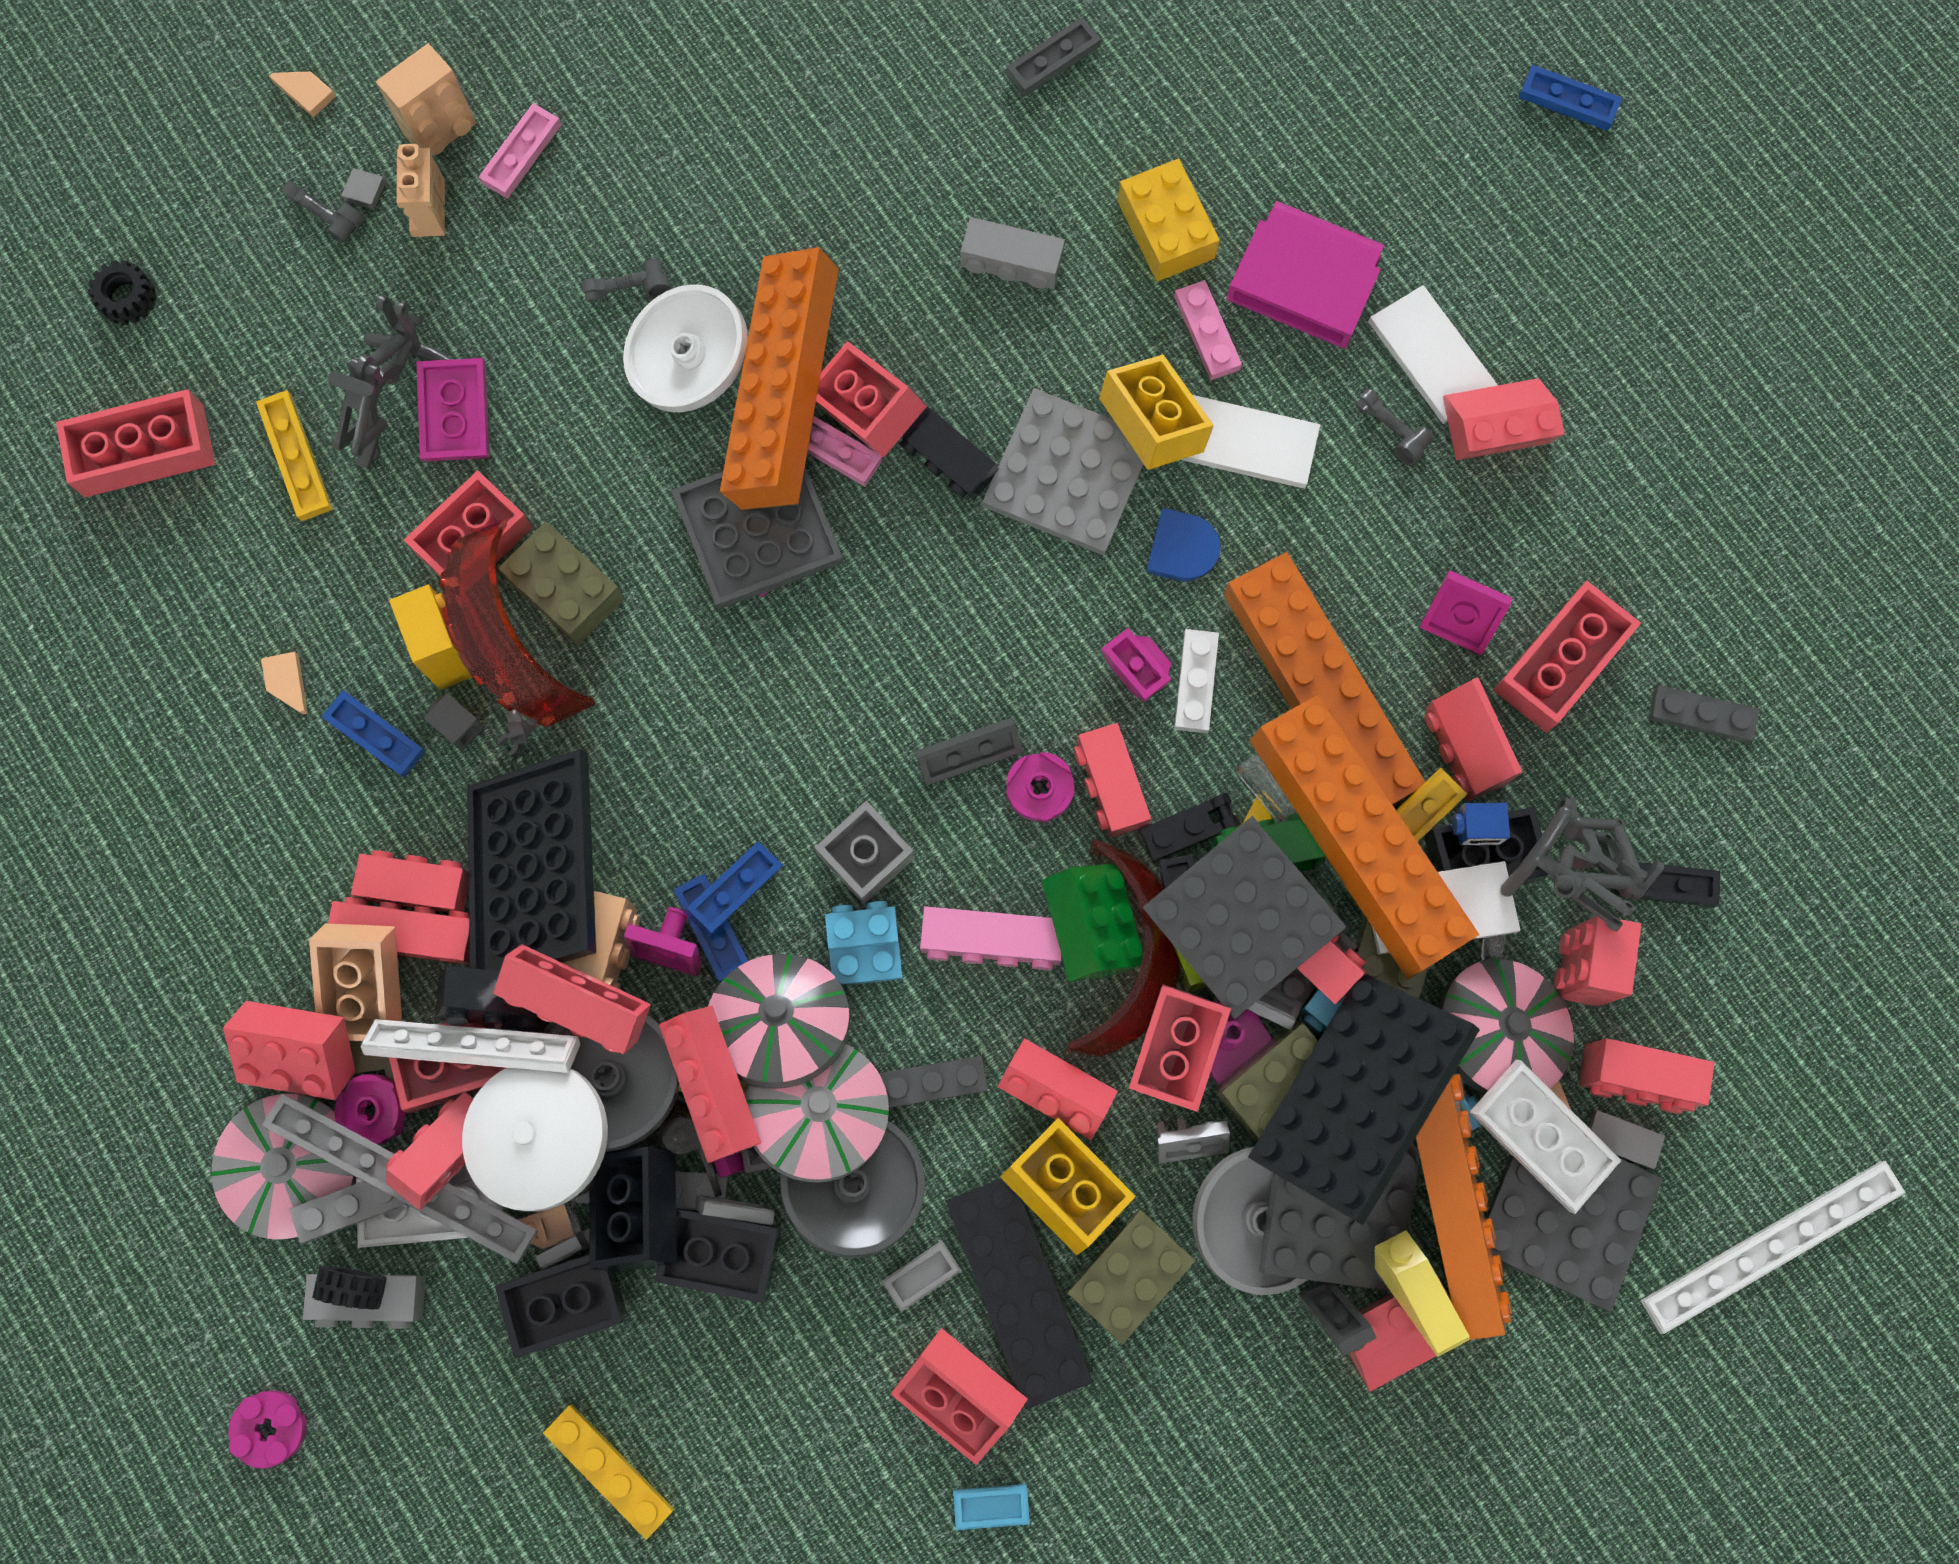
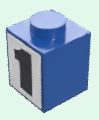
M1508 803L1463 804L1452 818L1453 833L1458 835L1459 845H1500L1510 838Z

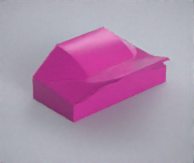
M1127 628L1101 649V653L1110 668L1130 692L1144 703L1171 682V677L1168 674L1172 663L1149 636H1135Z

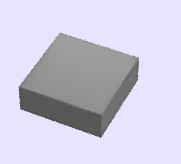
M353 168L341 196L345 202L375 210L386 181L382 176Z

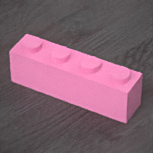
M924 906L920 950L921 953H927V959L947 961L948 955L961 956L962 962L971 964H982L983 959L997 960V965L1005 967H1018V962L1032 963V968L1038 970H1053V965H1060L1061 951L1052 918Z

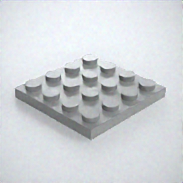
M1033 388L998 466L999 470L995 473L982 501V507L1105 556L1144 464L1113 419Z

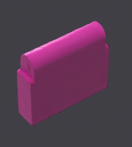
M1276 201L1266 222L1263 220L1259 221L1230 284L1226 300L1346 349L1381 269L1375 266L1380 261L1384 244Z

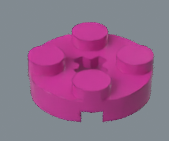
M1039 752V754L1021 757L1014 763L1008 773L1007 799L1020 816L1031 821L1047 823L1062 815L1072 802L1074 796L1072 772L1061 758L1051 753ZM1042 779H1045L1047 781L1046 788L1049 792L1047 794L1040 793L1039 795L1033 793L1034 787L1031 783L1033 781L1040 782Z
M381 1074L360 1075L348 1082L350 1084L345 1091L338 1095L335 1103L336 1123L344 1127L346 1126L347 1129L377 1145H383L393 1137H398L404 1129L406 1112L401 1110L395 1081ZM371 1102H373L376 1108V1113L372 1120L370 1114H365V1107L370 1106Z
M276 1390L260 1392L245 1398L234 1411L229 1424V1449L232 1455L254 1468H271L287 1461L301 1448L307 1432L305 1414L301 1413L295 1398L285 1392ZM270 1419L272 1420L271 1426L276 1428V1433L264 1439L262 1432L259 1431L260 1424H265L266 1420Z

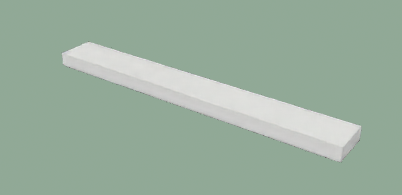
M1880 1161L1640 1301L1659 1333L1665 1334L1906 1192L1887 1162Z

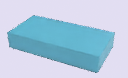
M1027 1484L953 1490L956 1530L1030 1524Z

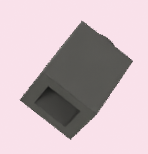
M448 693L443 698L439 697L434 700L428 707V713L423 717L461 752L485 728L476 717Z

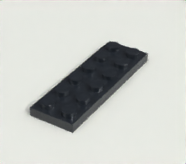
M1002 1179L946 1200L1017 1390L1028 1399L1024 1404L1025 1410L1092 1383L1093 1380L1023 1200Z

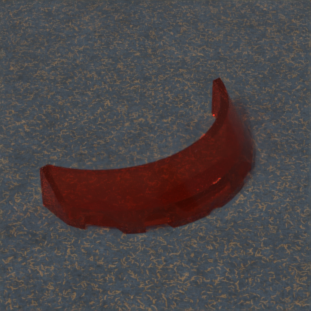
M502 519L459 538L451 546L450 550L452 551L448 558L446 570L441 573L440 588L444 589L446 607L442 608V614L449 637L457 647L458 656L479 685L485 684L499 697L497 703L508 711L517 710L537 720L536 724L550 727L580 714L596 705L592 697L582 695L566 687L547 673L529 654L512 628L500 598L496 578L497 548L501 535L507 526L505 519Z
M1093 840L1089 853L1109 857L1121 870L1125 881L1131 885L1141 909L1145 939L1139 975L1132 991L1122 1006L1099 1028L1065 1045V1053L1101 1057L1130 1044L1148 1030L1162 985L1165 984L1175 988L1180 967L1174 945L1143 909L1147 903L1164 890L1159 880L1142 862L1125 850Z

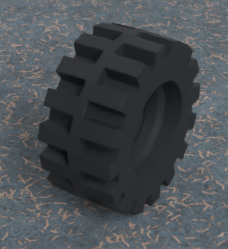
M115 260L111 261V266L109 267L106 264L100 266L102 271L98 272L96 270L92 274L95 280L90 279L88 283L92 288L88 289V295L91 297L92 304L102 315L116 324L119 321L122 325H128L129 320L135 324L139 322L138 317L140 316L145 319L148 316L146 311H152L154 308L151 301H156L155 287L146 274L135 264H130L122 260L121 264ZM125 284H133V290L126 299L112 302V295L118 287Z
M320 1266L312 1298L324 1303L348 1308L379 1309L387 1278L380 1274L359 1269Z

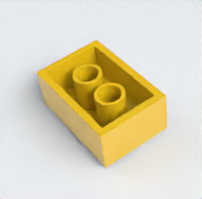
M1179 158L1120 181L1117 202L1157 282L1215 259L1220 239Z
M1164 355L1107 371L1099 399L1147 470L1205 451L1214 425Z
M428 584L389 600L412 662L440 690L478 675L475 664L479 662V658L473 645L468 644L463 635L468 632L465 622L460 614H456L452 604L447 603L443 593L437 594Z
M1059 1118L1000 1176L1076 1255L1088 1248L1136 1197Z

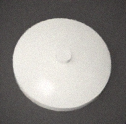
M684 285L659 295L639 313L625 341L623 362L625 374L631 387L647 403L668 412L691 411L711 403L729 388L742 368L748 341V332L743 315L725 294L705 285Z
M505 1068L483 1085L474 1097L466 1114L462 1132V1150L467 1170L483 1194L497 1204L510 1209L543 1211L567 1203L582 1192L591 1182L604 1158L608 1139L605 1108L592 1084L571 1068L569 1073Z

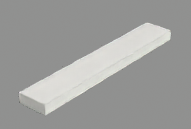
M375 1019L360 1047L363 1054L369 1056L569 1073L581 1044L578 1036Z

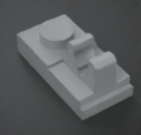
M1177 1119V1130L1170 1132L1165 1130L1163 1122H1158L1159 1164L1229 1153L1230 1132L1227 1121L1216 1123L1208 1121L1187 1129L1185 1121Z

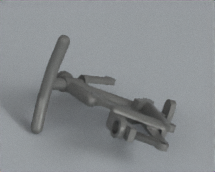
M382 295L377 298L376 308L381 309L391 328L397 331V333L393 336L367 333L363 338L364 343L368 346L379 348L369 356L362 355L359 360L352 358L349 363V376L338 372H332L328 376V381L331 385L346 390L337 436H335L332 446L335 449L342 450L353 440L351 454L357 456L355 464L370 469L372 462L376 461L381 455L378 441L381 433L388 426L387 420L377 415V402L385 383L394 385L398 382L409 353L430 361L452 360V358L437 349L419 342L416 326H422L424 318L408 313V306L403 302H398L394 309L389 298ZM391 355H393L391 362L384 363L383 367L380 370L379 366L384 361H386ZM354 408L359 410L358 420L349 428L352 409Z
M1570 795L1568 798L1563 797L1555 810V816L1522 863L1502 884L1500 892L1505 897L1512 896L1538 866L1550 874L1549 877L1554 880V892L1557 896L1562 898L1571 897L1606 922V925L1611 930L1618 931L1623 925L1622 921L1582 892L1588 888L1614 908L1630 916L1635 911V906L1629 901L1620 899L1608 889H1616L1623 897L1638 901L1664 869V863L1656 860L1647 871L1641 869L1625 830L1626 823L1618 817H1615L1613 820L1580 817L1577 812L1576 798ZM1593 829L1613 831V832H1614V835H1615V837H1616L1617 843H1618V845H1619L1620 851H1619V849H1618V847H1617V844H1616V841H1615V839H1614V837H1613L1612 835H1610L1609 833H1606V832L1593 831ZM1562 831L1565 839L1581 841L1587 849V853L1582 854L1574 846L1566 845L1562 849L1559 862L1546 855ZM1599 843L1605 846L1608 857L1603 854ZM1598 865L1609 874L1574 872L1572 868L1585 869Z

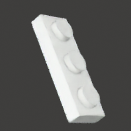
M1185 629L1174 730L1208 734L1219 633Z

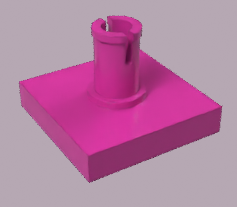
M1449 570L1423 617L1419 628L1482 655L1511 606L1513 598Z
M668 907L659 933L628 924L624 939L632 957L698 977L702 961L697 944L679 939L684 924L688 919L684 911Z
M1248 1009L1236 1019L1229 1014L1210 1072L1216 1085L1222 1083L1272 1040L1257 1014Z

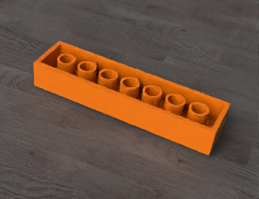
M820 247L763 256L720 487V493L741 510L799 503L839 270Z
M1288 552L1228 582L1223 595L1290 709L1318 694L1393 807L1406 801L1425 783V780Z
M1318 694L1258 729L1250 739L1252 746L1407 980L1480 935Z
M1453 1074L1416 1136L1451 1302L1467 1330L1470 1340L1506 1335V1323L1512 1322V1307L1508 1291L1501 1292L1500 1285H1504L1503 1265L1500 1255L1493 1256L1492 1252L1496 1241L1492 1218L1485 1219L1484 1211H1487L1488 1198L1484 1182L1477 1183L1475 1175L1479 1174L1480 1161L1476 1146L1469 1147L1468 1138L1471 1137L1472 1132L1468 1110L1461 1111L1459 1102L1463 1100L1464 1096L1462 1079L1460 1074Z

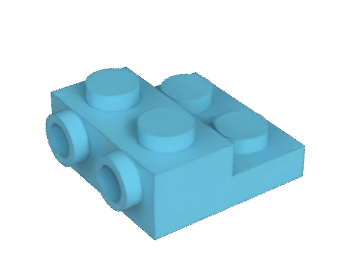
M876 901L867 903L866 910L853 911V905H839L832 907V913L825 914L831 973L837 978L841 986L903 979L895 906L888 907L887 901Z

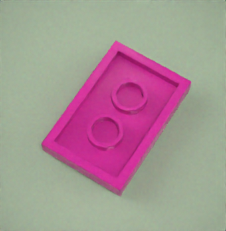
M483 358L416 361L420 459L423 462L490 458L486 361Z

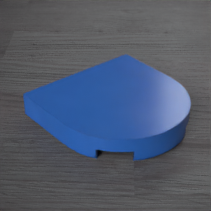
M1162 508L1146 573L1184 582L1194 581L1206 575L1215 567L1220 555V539L1216 530L1201 517Z

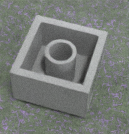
M867 801L814 847L817 855L864 905L915 859L914 850Z

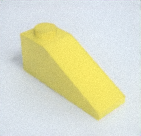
M1407 1230L1375 1246V1270L1436 1356L1439 1357L1469 1341L1470 1336L1431 1264Z

